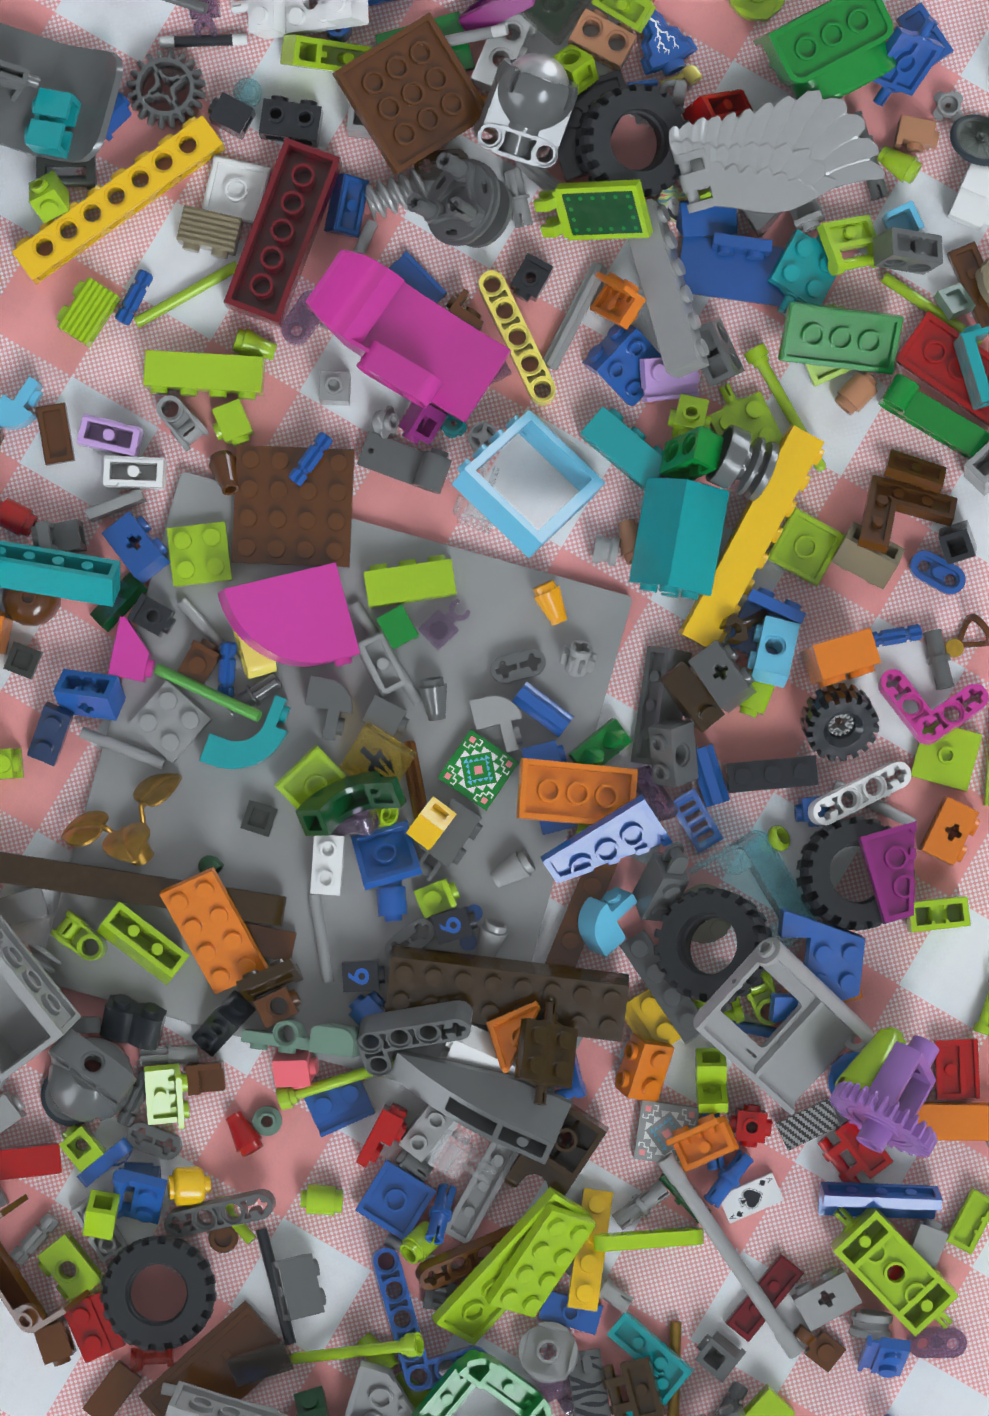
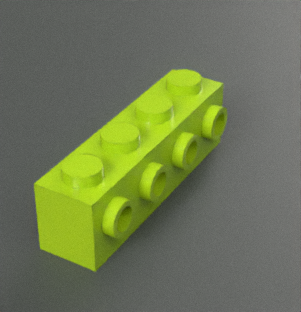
M145 350L143 385L146 389H150L151 394L168 395V390L180 391L181 396L196 397L197 392H207L209 397L227 398V394H238V399L256 400V395L263 396L265 359L259 356Z

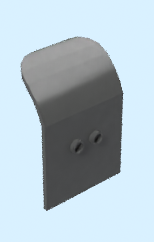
M0 23V145L32 156L72 163L90 161L103 146L123 75L122 59L112 52L62 44ZM39 87L72 93L82 103L75 128L65 127V131L73 133L67 159L34 153L25 144L24 131L26 126L30 124L31 118L34 119L35 114L32 113L31 107L33 99L37 97Z

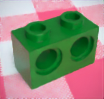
M699 426L667 441L659 474L673 479L695 480L717 470L724 437L713 433V430L708 427Z

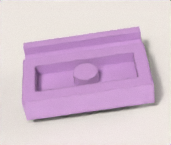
M662 357L639 359L641 388L644 392L642 402L680 399L681 394L701 397L700 392H698V383H700L699 370L678 379L666 373Z

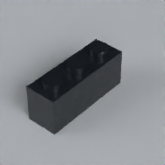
M816 755L725 764L728 793L818 785Z

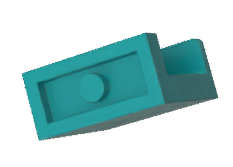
M981 324L964 328V331L959 333V337L953 342L973 410L989 406V383L976 343L984 340L989 335V326L982 328Z

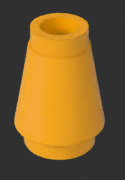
M550 580L532 589L535 594L533 596L534 600L552 626L568 619L560 585L556 586L555 581Z

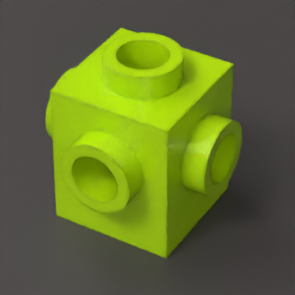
M681 394L677 410L671 408L668 426L673 427L671 438L678 437L699 426L709 428L712 418L706 416L709 400Z

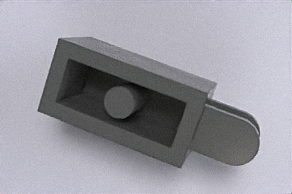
M453 798L447 807L457 815L430 850H427L422 845L419 847L425 851L419 863L422 874L427 877L426 880L428 882L432 880L442 863L448 867L452 862L458 865L467 851L462 848L468 838L474 841L483 827L479 823L482 817ZM429 854L439 860L435 867L425 862Z
M675 842L670 844L664 854L653 853L632 893L637 900L635 905L641 920L660 921L659 919L663 912L667 914L671 912L672 909L669 905L675 899L680 900L690 882L686 872L689 859L683 854L684 847L681 843Z

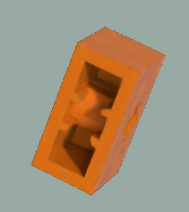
M943 797L918 850L949 865H954L956 861L961 862L968 848L964 845L968 835L973 836L980 824V820L977 819L980 812L949 797ZM955 825L954 831L958 835L948 840V833L945 832V828Z

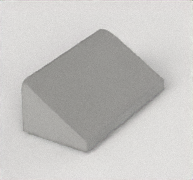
M383 631L357 643L360 651L359 656L381 698L409 684Z

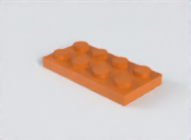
M522 758L520 759L516 818L593 825L636 798L638 769Z
M214 867L161 890L160 897L214 994L236 986V982L242 980V976L250 971L258 970L260 972L268 968L265 959Z

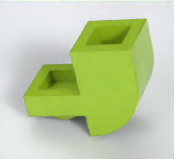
M695 1048V1082L698 1113H728L726 1056L717 1048Z

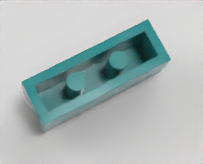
M603 406L580 432V437L645 492L647 477L659 478L661 476L659 472L664 450L657 445L652 448L644 441L647 437L638 428L633 426L630 429L622 422L624 417L612 407L607 410Z

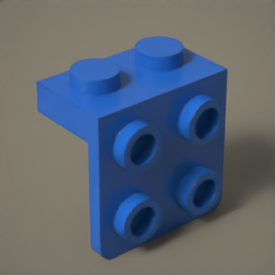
M615 324L609 329L607 336L599 345L590 349L582 363L590 371L602 377L627 405L635 406L644 396L643 389L641 388L639 359L662 356L636 327L630 324L626 330Z
M759 587L758 590L751 589L738 617L744 619L765 609L771 617L801 625L806 613L800 611L802 608L800 604L788 599L784 603L774 599L775 593ZM756 626L747 630L748 640L738 645H729L750 655L751 651L756 652L757 642H753ZM733 628L728 639L735 635V630ZM772 647L766 648L768 653L778 654L776 649Z

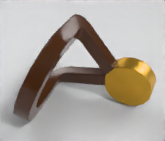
M975 613L967 615L963 621L958 638L951 639L945 643L946 654H950V658H956L961 656L964 648L989 646V626ZM971 621L975 622L982 629L986 640L963 642Z

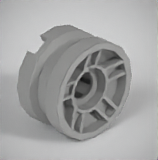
M856 1309L851 1310L853 1325L849 1329L850 1335L864 1339L867 1338V1335H872V1340H880L881 1337L891 1338L889 1324L893 1321L892 1314L870 1309H859L858 1313H856Z

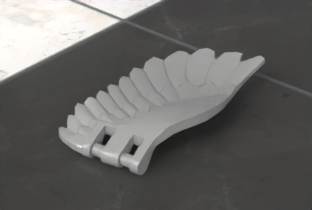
M820 90L807 91L797 100L788 95L779 100L774 106L771 102L765 103L754 113L750 108L744 110L738 117L735 112L726 115L722 121L717 115L708 121L703 117L694 124L686 122L680 129L677 126H673L669 130L668 135L675 165H679L681 176H679L683 193H686L689 204L687 208L689 214L714 206L759 213L785 212L807 204L830 190L843 185L884 179L885 171L878 164L871 161L872 157L879 154L878 146L870 138H860L865 129L863 118L857 114H848L846 112L847 105L843 99H822ZM701 157L704 169L693 172L690 160ZM709 186L712 198L700 200L698 189Z

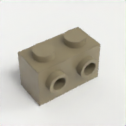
M853 521L831 562L840 566L843 570L861 577L868 583L884 589L898 567L905 549L891 541L886 554L857 546L861 525Z

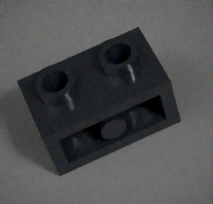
M277 95L271 96V99H263L259 126L261 139L284 142L286 137L308 146H319L323 119L322 106H317L318 103L312 100H300V103L288 102L289 99L287 97Z

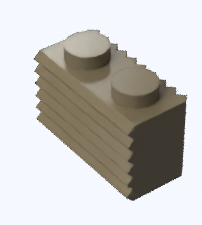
M184 205L176 239L179 244L183 245L182 249L199 253L201 248L211 251V255L214 257L228 259V255L236 256L243 220L240 217Z

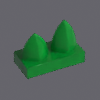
M611 718L569 752L568 755L574 763L603 766L628 746L632 740L617 719Z

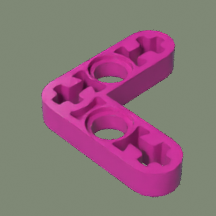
M896 669L885 671L878 683V689L916 740L924 745H931L981 712L989 699L988 692L982 685L971 684L931 710L901 671ZM888 678L890 681L897 680L899 682L896 687L897 690L894 687L888 688L886 686ZM905 690L907 693L903 694L897 701L895 698H897L899 693L902 694ZM970 693L973 696L978 694L980 696L978 703L974 701L965 709L962 704L967 702ZM906 700L914 701L918 706V711L914 714L906 713L902 707L903 702ZM948 707L956 709L959 713V719L956 721L947 720L944 717V709ZM938 720L940 725L934 729L932 735L930 733L925 735L922 733L924 725L928 728Z

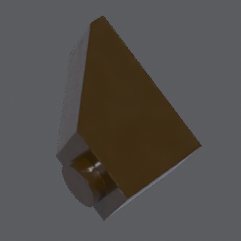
M683 661L679 662L659 679L687 721H694V727L702 733L725 715L705 685Z

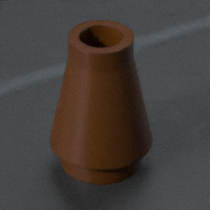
M221 450L212 454L209 469L221 487L222 493L224 495L235 494V492L239 491L236 457L228 450Z

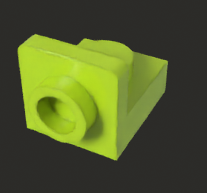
M447 878L414 891L424 919L456 907V900L461 898L455 882L448 883Z

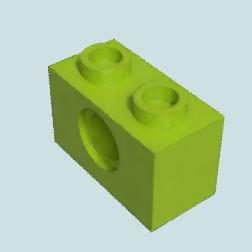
M69 1230L37 1256L40 1260L38 1266L46 1276H53L58 1283L56 1286L57 1290L66 1300L74 1298L87 1289L90 1291L105 1276ZM65 1261L72 1262L76 1267V1274L72 1276L66 1275L62 1271V1263Z

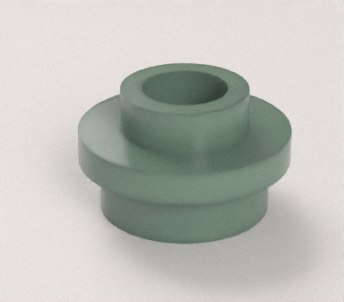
M261 1107L253 1116V1127L261 1135H274L281 1128L282 1116L274 1107ZM264 1116L272 1118L273 1123L271 1126L266 1127L262 1124Z

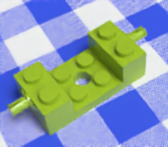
M839 1207V1211L836 1209L833 1215L845 1227L842 1233L830 1243L833 1252L915 1337L934 1319L943 1329H946L948 1327L947 1323L950 1325L953 1320L944 1310L959 1297L955 1288L909 1244L896 1230L894 1224L878 1208H867L861 1215L854 1218L844 1207ZM899 1265L904 1269L903 1276L900 1279L892 1280L887 1276V1271L891 1266Z

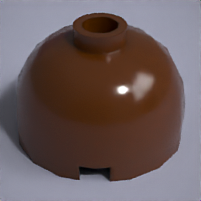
M6 588L2 590V603L5 612L13 621L23 626H39L47 623L57 614L61 606V598Z

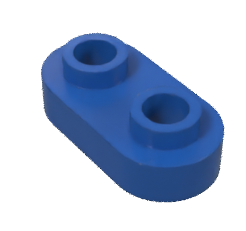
M930 551L916 553L909 562V570L914 578L943 594H956L965 585L966 577L960 567L954 564L948 565L945 559ZM920 561L928 563L929 568L926 572L919 569ZM946 575L953 576L954 584L952 586L945 583L944 578Z

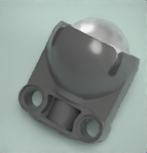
M529 53L513 60L504 58L497 68L480 119L474 125L473 132L481 147L500 156L537 167H551L558 159V148L578 96V85L568 79L564 67L555 58L547 54ZM485 128H495L493 137L490 139L481 138ZM541 146L550 147L549 153L545 157L536 156V152Z

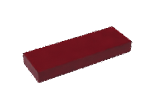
M780 1253L757 1283L776 1309L804 1272ZM747 1294L725 1323L749 1342L765 1323V1319Z

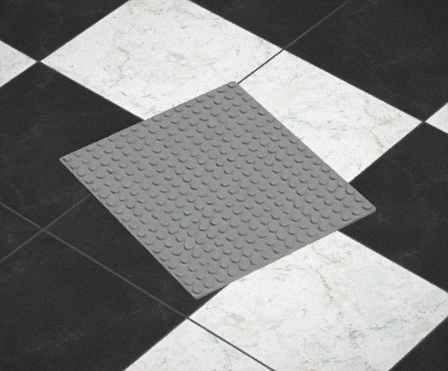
M188 472L182 473L179 477L161 540L168 549L165 555L170 560L167 528L225 521L233 580L173 587L171 562L150 579L146 596L175 612L173 618L176 619L168 635L163 633L161 638L137 625V632L152 653L151 660H155L154 671L158 664H162L178 672L192 646L193 639L199 643L202 638L209 641L177 606L183 599L187 598L225 641L236 643L232 627L222 610L218 592L225 588L318 567L232 563L235 494L224 495L216 480ZM352 519L350 568L337 567L357 643L369 637L351 611V605L360 601L379 632L382 629L376 618L401 605L369 608L364 571H370V565L387 563V568L398 567V561L416 559V564L428 562L427 557L435 555H445L446 559H452L457 596L402 604L419 637L396 649L391 647L395 657L417 690L421 686V679L443 677L444 683H447L446 718L428 721V715L426 714L423 702L421 701L413 706L401 687L382 698L407 711L405 717L410 720L402 735L396 733L393 738L363 723L362 719L374 695L379 696L359 655L351 658L353 663L335 667L334 662L311 667L290 666L276 662L277 672H274V674L280 680L282 687L261 700V705L257 706L255 704L252 706L262 711V716L258 722L241 714L234 719L230 714L231 710L228 711L226 707L170 682L212 720L174 763L166 759L162 769L103 747L84 812L103 811L109 816V820L105 825L110 826L114 831L120 830L122 827L140 822L138 809L140 802L135 801L133 793L144 779L162 773L181 774V782L166 801L155 807L145 806L146 824L150 828V837L147 841L154 853L153 858L144 865L135 866L132 863L109 856L102 848V842L109 833L102 831L100 837L89 845L74 847L70 863L185 880L200 873L198 870L200 859L211 855L217 857L224 864L223 869L218 873L224 887L287 897L282 926L249 921L244 922L297 933L292 960L299 966L304 980L298 983L292 981L286 985H288L290 990L295 988L302 1005L298 1006L300 1010L298 1014L285 1020L296 1019L300 1021L305 1027L306 1036L311 1035V1029L314 1026L337 1023L358 1026L348 1015L352 1011L348 1006L359 995L362 994L366 998L372 991L343 992V961L379 959V966L385 967V983L380 984V990L376 992L386 1001L391 960L385 954L386 943L413 921L424 918L414 891L447 878L448 883L455 882L461 898L456 900V907L440 913L465 906L468 907L472 904L480 906L483 915L477 921L478 928L474 929L477 944L480 924H484L486 918L495 919L507 925L506 932L508 934L496 953L495 958L531 962L554 878L542 862L540 856L565 842L568 829L543 835L539 820L516 818L520 759L523 758L521 749L556 740L557 746L563 745L567 762L574 763L568 753L596 731L632 603L630 596ZM550 580H554L556 586L560 585L568 617L567 620L553 626L534 600L533 596L535 594L532 590L536 586ZM156 611L149 612L148 620L150 622L156 621L158 613ZM576 640L589 643L593 648L592 652L598 654L593 672L589 673L586 671V674L582 677L569 675L565 671V665L559 663L564 645L571 646V643ZM536 649L543 653L546 659L544 670L533 677L510 683H499L491 674L492 663L502 656ZM533 654L528 655V661L519 663L520 668L531 667L532 671L537 670V665L541 663V659L535 658ZM219 661L205 684L215 690L220 685V682H218ZM505 662L499 663L500 668L495 671L497 675L502 674L503 678H508L509 672L516 670L517 665L506 666ZM243 666L237 671L235 670V682L232 683V686H234L233 698L245 691V686L249 685L251 687L269 674L247 679ZM154 672L152 678L147 677L146 683L122 678L121 686L126 699L117 720H110L106 735L165 758L128 724L167 680L155 675ZM311 675L338 682L351 696L353 714L341 712L340 718H345L342 736L337 735L336 741L322 738L328 709L305 705ZM528 682L574 716L562 734L557 737L517 707L522 715V719L511 721L512 727H519L523 743L517 744L519 750L507 753L500 725L476 730L469 701L487 696H500L512 702L524 684ZM275 695L288 700L286 706L291 707L285 724L280 722L278 728L288 731V735L280 748L271 757L258 765L244 769L218 768L199 761L210 733L230 741L248 740L255 736L263 727ZM470 729L519 762L487 811L438 779V776ZM412 740L416 743L427 804L433 796L446 806L453 798L482 817L479 823L483 827L474 841L468 838L462 848L467 851L458 865L452 862L448 867L442 863L430 882L426 880L427 877L423 874L403 879L402 886L406 888L408 914L402 915V921L385 922L384 916L378 917L376 889L379 887L365 890L351 836L382 827L376 826L372 822L371 809L354 814L340 823L330 835L346 836L342 895L320 894L334 979L333 982L322 983L309 895H314L310 894L314 836H305L296 814L297 809L273 784L316 744L348 777L369 772L368 768L371 761L360 752L363 746L373 756L381 750L388 761L391 758L394 774L381 758L379 761L388 774L376 766L374 769L384 777L397 776L407 801L402 808H398L399 814L394 824L407 820L410 827L414 822L400 743ZM249 800L278 809L269 837L240 828ZM413 839L418 860H420L425 851L419 848L421 844ZM524 849L531 857L536 870L531 872L530 877L498 888L493 882L490 872L494 871L515 851L520 852ZM430 854L425 860L432 867H435L439 861ZM62 892L51 930L59 926L66 917L65 912L70 909L84 919L92 929L97 931L101 923L119 901ZM121 902L190 955L167 986L108 940H106L108 947L105 956L93 961L84 960L70 948L56 940L51 934L46 945V950L62 962L61 964L51 962L55 972L53 974L46 972L57 986L106 1000L109 999L110 995L124 994L138 1003H156L167 1010L166 1017L201 1026L234 990L243 997L237 985L214 994L166 908ZM431 916L425 918L433 923ZM417 924L416 928L418 931L411 936V939L415 941L419 937H423L426 940L429 937L427 934L428 930H430L429 926L422 927L420 924ZM436 935L423 948L476 955L477 946L471 951L463 950L460 946V939L439 945ZM90 939L87 941L85 946L86 952L91 956L98 952L99 945L96 940ZM406 940L402 944H398L395 941L392 945L408 946L410 945V943L408 940ZM263 957L268 965V968L270 967V964L272 962L277 960L268 957ZM283 985V986H281V987H279V988H276V989H274V990H272V991H269V992H267V993H265V994H263V995H260V996L257 997V999H259V998H261V997H263V996H265V995H267V994H269V993H271V992H273V991H275V990H278V989H280V988H282V987H284V986H286V985ZM276 997L272 1000L271 1006L276 1013L286 1012L287 1002L285 999ZM251 1002L250 1004L256 1009L254 1003ZM256 1009L233 1035L241 1037L242 1030L245 1029L273 1031L275 1025L266 1029ZM471 1023V1025L489 1032L487 1025ZM287 1025L284 1029V1037L288 1041H292L295 1033L293 1028ZM445 1042L402 1050L439 1058L443 1049L449 1051L450 1048L445 1046ZM399 1050L394 1051L393 1058L396 1057ZM313 1053V1057H317L319 1060L351 1069L365 1067L361 1056L351 1058ZM389 1074L386 1075V1076H383V1078H387V1079H391V1080L397 1081L396 1079H394V1078H393L391 1075H389Z

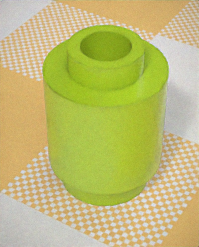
M308 1184L307 1190H302L301 1208H306V1214L334 1216L335 1213H342L344 1190L336 1189V1186Z
M422 1221L402 1240L400 1252L405 1260L411 1264L423 1262L440 1246L434 1244L435 1236L432 1238L431 1243L425 1240L429 1226L428 1221Z

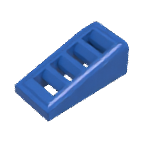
M695 788L668 803L698 854L724 839ZM694 800L696 805L684 812L680 811L679 807ZM700 810L702 815L687 823L685 817ZM706 820L708 825L693 833L691 828ZM712 830L714 835L701 843L698 842L697 838Z

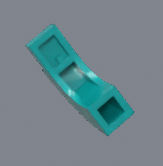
M275 695L263 727L255 736L248 740L230 741L210 733L199 761L218 768L244 769L258 765L271 757L280 748L288 735V731L278 728L279 723L285 724L291 709V707L286 706L288 700Z

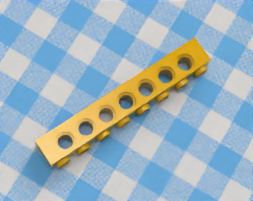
M203 115L198 119L192 117L182 125L183 129L174 136L168 134L158 142L159 146L150 153L145 151L134 159L135 164L128 169L121 168L111 175L110 182L103 187L97 185L86 194V199L79 204L77 202L70 204V211L64 213L57 220L54 221L52 219L43 223L39 227L40 232L31 238L26 236L18 241L15 245L16 249L12 253L36 285L212 160L214 155L217 156L226 150L224 144ZM194 141L196 148L191 153H184L181 151L183 143ZM162 158L172 159V165L167 170L158 169V162ZM137 176H148V183L144 187L134 186V180ZM123 192L125 194L123 202L120 204L110 203L113 193ZM91 209L101 210L98 220L91 222L86 219L87 213ZM67 226L77 227V233L73 238L66 239L63 237V231ZM52 243L53 250L49 255L42 256L39 254V248L42 244Z

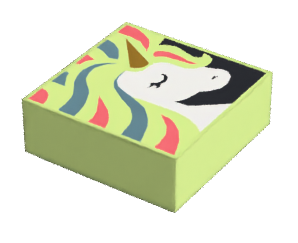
M671 186L662 191L657 202L665 205L669 212L670 220L677 223L679 201L688 200V197L680 189Z

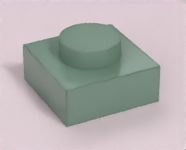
M961 283L941 289L934 296L935 301L948 320L968 314L976 306Z

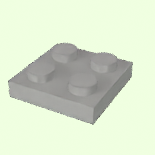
M167 680L128 725L166 759L174 763L212 719Z

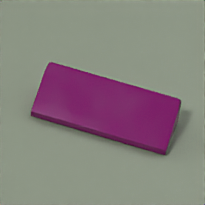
M479 0L469 5L458 21L465 31L494 26L533 7L535 0Z

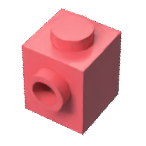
M277 1047L272 1059L276 1088L292 1087L293 1089H302L306 1086H311L314 1075H318L319 1061L317 1057H313V1052L296 1049V1054L278 1052Z

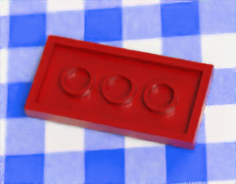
M928 311L896 356L895 362L989 426V406L976 410L972 409L953 345L960 332ZM978 346L989 383V352Z

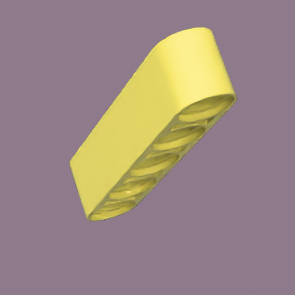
M486 271L479 279L481 297L504 345L511 350L510 357L530 399L536 405H548L555 398V383L504 277L497 271ZM487 280H497L500 283L499 290L493 293L486 291L484 284ZM506 305L511 307L513 310L511 317L507 319L500 318L496 313L500 306ZM513 332L523 333L526 338L524 343L521 345L512 344L509 341V336ZM526 358H533L538 362V367L536 370L528 372L522 368L521 363ZM545 384L550 388L551 393L546 398H539L534 393L535 387Z

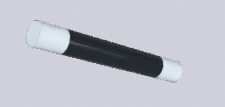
M247 33L160 36L159 43L160 48L248 45Z

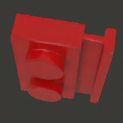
M978 1039L934 1040V1044L940 1049L934 1060L936 1099H979Z
M102 1290L86 1297L64 1314L85 1363L126 1345V1342L123 1341L124 1338L119 1334L116 1335L111 1329L112 1325L109 1320L105 1319L103 1314L105 1310L100 1299Z

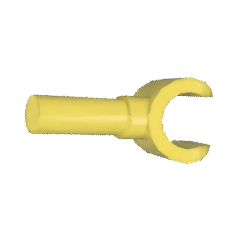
M689 65L681 73L660 81V84L662 85L666 80L686 79L691 86L702 79V74L696 66Z

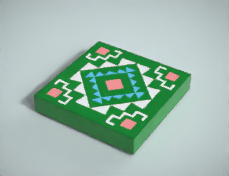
M470 729L438 776V779L487 811L519 762Z

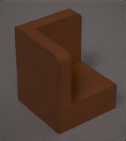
M224 1061L186 1065L188 1096L226 1089Z

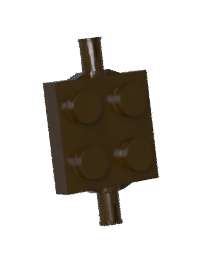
M545 1002L544 1020L521 1019L514 1078L528 1081L536 1086L533 1102L535 1105H546L547 1089L550 1087L572 1088L578 1029L563 1026L556 1021L558 1004L554 1002Z

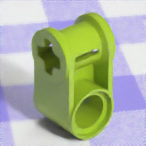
M70 909L65 912L66 917L59 926L50 931V934L56 940L70 948L84 960L93 961L101 959L107 952L108 945L104 937ZM90 939L96 940L99 945L98 952L93 956L89 955L85 949L86 943Z
M763 970L760 977L764 979V983L751 987V993L746 998L750 1002L757 1020L762 1024L773 1025L776 1023L765 1020L760 1013L762 1006L770 1003L771 993H776L771 975Z

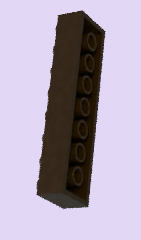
M394 945L390 963L385 1012L450 1001H464L472 1007V1023L487 1025L486 1022L535 1001L538 1002L541 1008L536 1020H544L545 1002H554L558 1004L556 1021L563 1026L577 1028L578 1037L622 1042L629 991V974Z

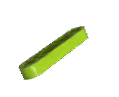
M701 1227L612 1232L594 1235V1250L601 1252L704 1244V1229Z

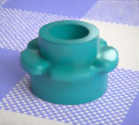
M444 412L447 414V417L440 427L444 431V435L449 438H455L457 435L462 436L467 430L466 423ZM455 421L456 426H451V422Z

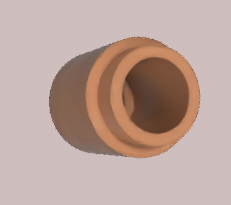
M856 372L837 392L838 396L834 401L851 416L855 411L859 412L878 392L875 386L878 383L867 372L863 374Z

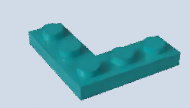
M628 1311L624 1312L606 1334L633 1359L650 1355L664 1406L694 1371L688 1363ZM632 1411L626 1412V1415L633 1416Z

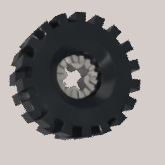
M839 683L838 688H834L833 684L826 686L827 691L822 692L821 689L815 692L817 697L815 699L812 697L807 699L806 702L809 708L803 706L801 711L803 717H800L802 730L811 749L814 752L816 751L821 758H824L826 755L829 761H835L836 756L839 757L840 761H847V755H852L854 759L859 756L857 751L860 749L866 752L869 749L868 741L874 743L876 740L873 732H879V725L877 723L879 718L866 693L862 689L858 690L852 684H850L848 689L845 683ZM838 716H840L843 722L838 724L835 722V717L839 718Z

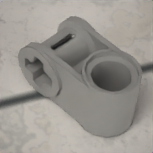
M169 395L159 400L157 404L159 417L186 451H189L190 445L202 435L209 434L193 413L191 414L177 397ZM169 402L178 404L179 410L174 417H166L163 414V408Z

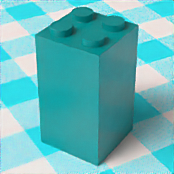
M647 477L628 582L639 584V590L657 593V589H659L662 596L678 598L679 593H681L682 598L698 600L699 595L711 596L730 491L688 479Z

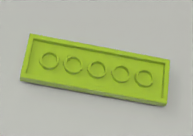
M549 1187L431 1316L435 1324L475 1345L506 1311V1309L489 1305L485 1296L547 1203L592 1217L588 1210Z

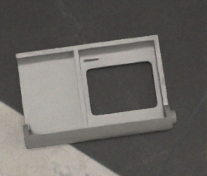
M774 937L760 942L753 952L702 1006L693 1021L695 1029L791 1116L796 1112L794 1110L796 1101L846 1046L853 1052H861L874 1037L872 1029L782 942ZM759 966H762L798 1000V1006L761 1045L756 1044L721 1012V1008L743 986ZM856 1035L863 1040L860 1044H854Z

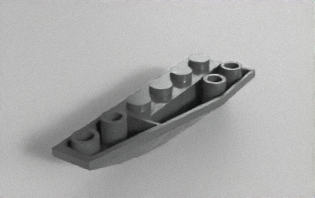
M404 1050L398 1051L389 1075L417 1097L465 1128L542 1164H546L573 1102L568 1098L547 1090L546 1105H535L533 1102L536 1086L528 1081L515 1079L513 1075Z

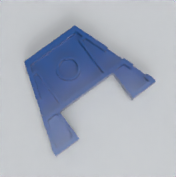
M780 908L777 934L781 938H806L804 965L842 1001L858 996L860 993L865 938L860 934L816 921L811 917L793 913L785 908ZM771 993L769 1020L772 1023L785 1020L798 1006V1000L790 993Z

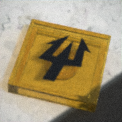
M367 721L339 768L351 776L364 772L378 771L380 777L397 776L400 783L417 752Z

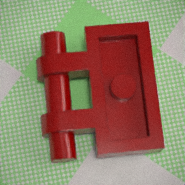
M848 1120L834 1130L840 1139L839 1142L833 1145L826 1136L817 1144L822 1149V1156L827 1162L831 1161L840 1173L838 1177L842 1182L861 1183L856 1175L862 1170L869 1179H872L894 1161L885 1149L882 1153H878L862 1145L856 1139L860 1131L857 1128L858 1126L849 1123ZM846 1149L856 1160L851 1166H848L840 1155Z

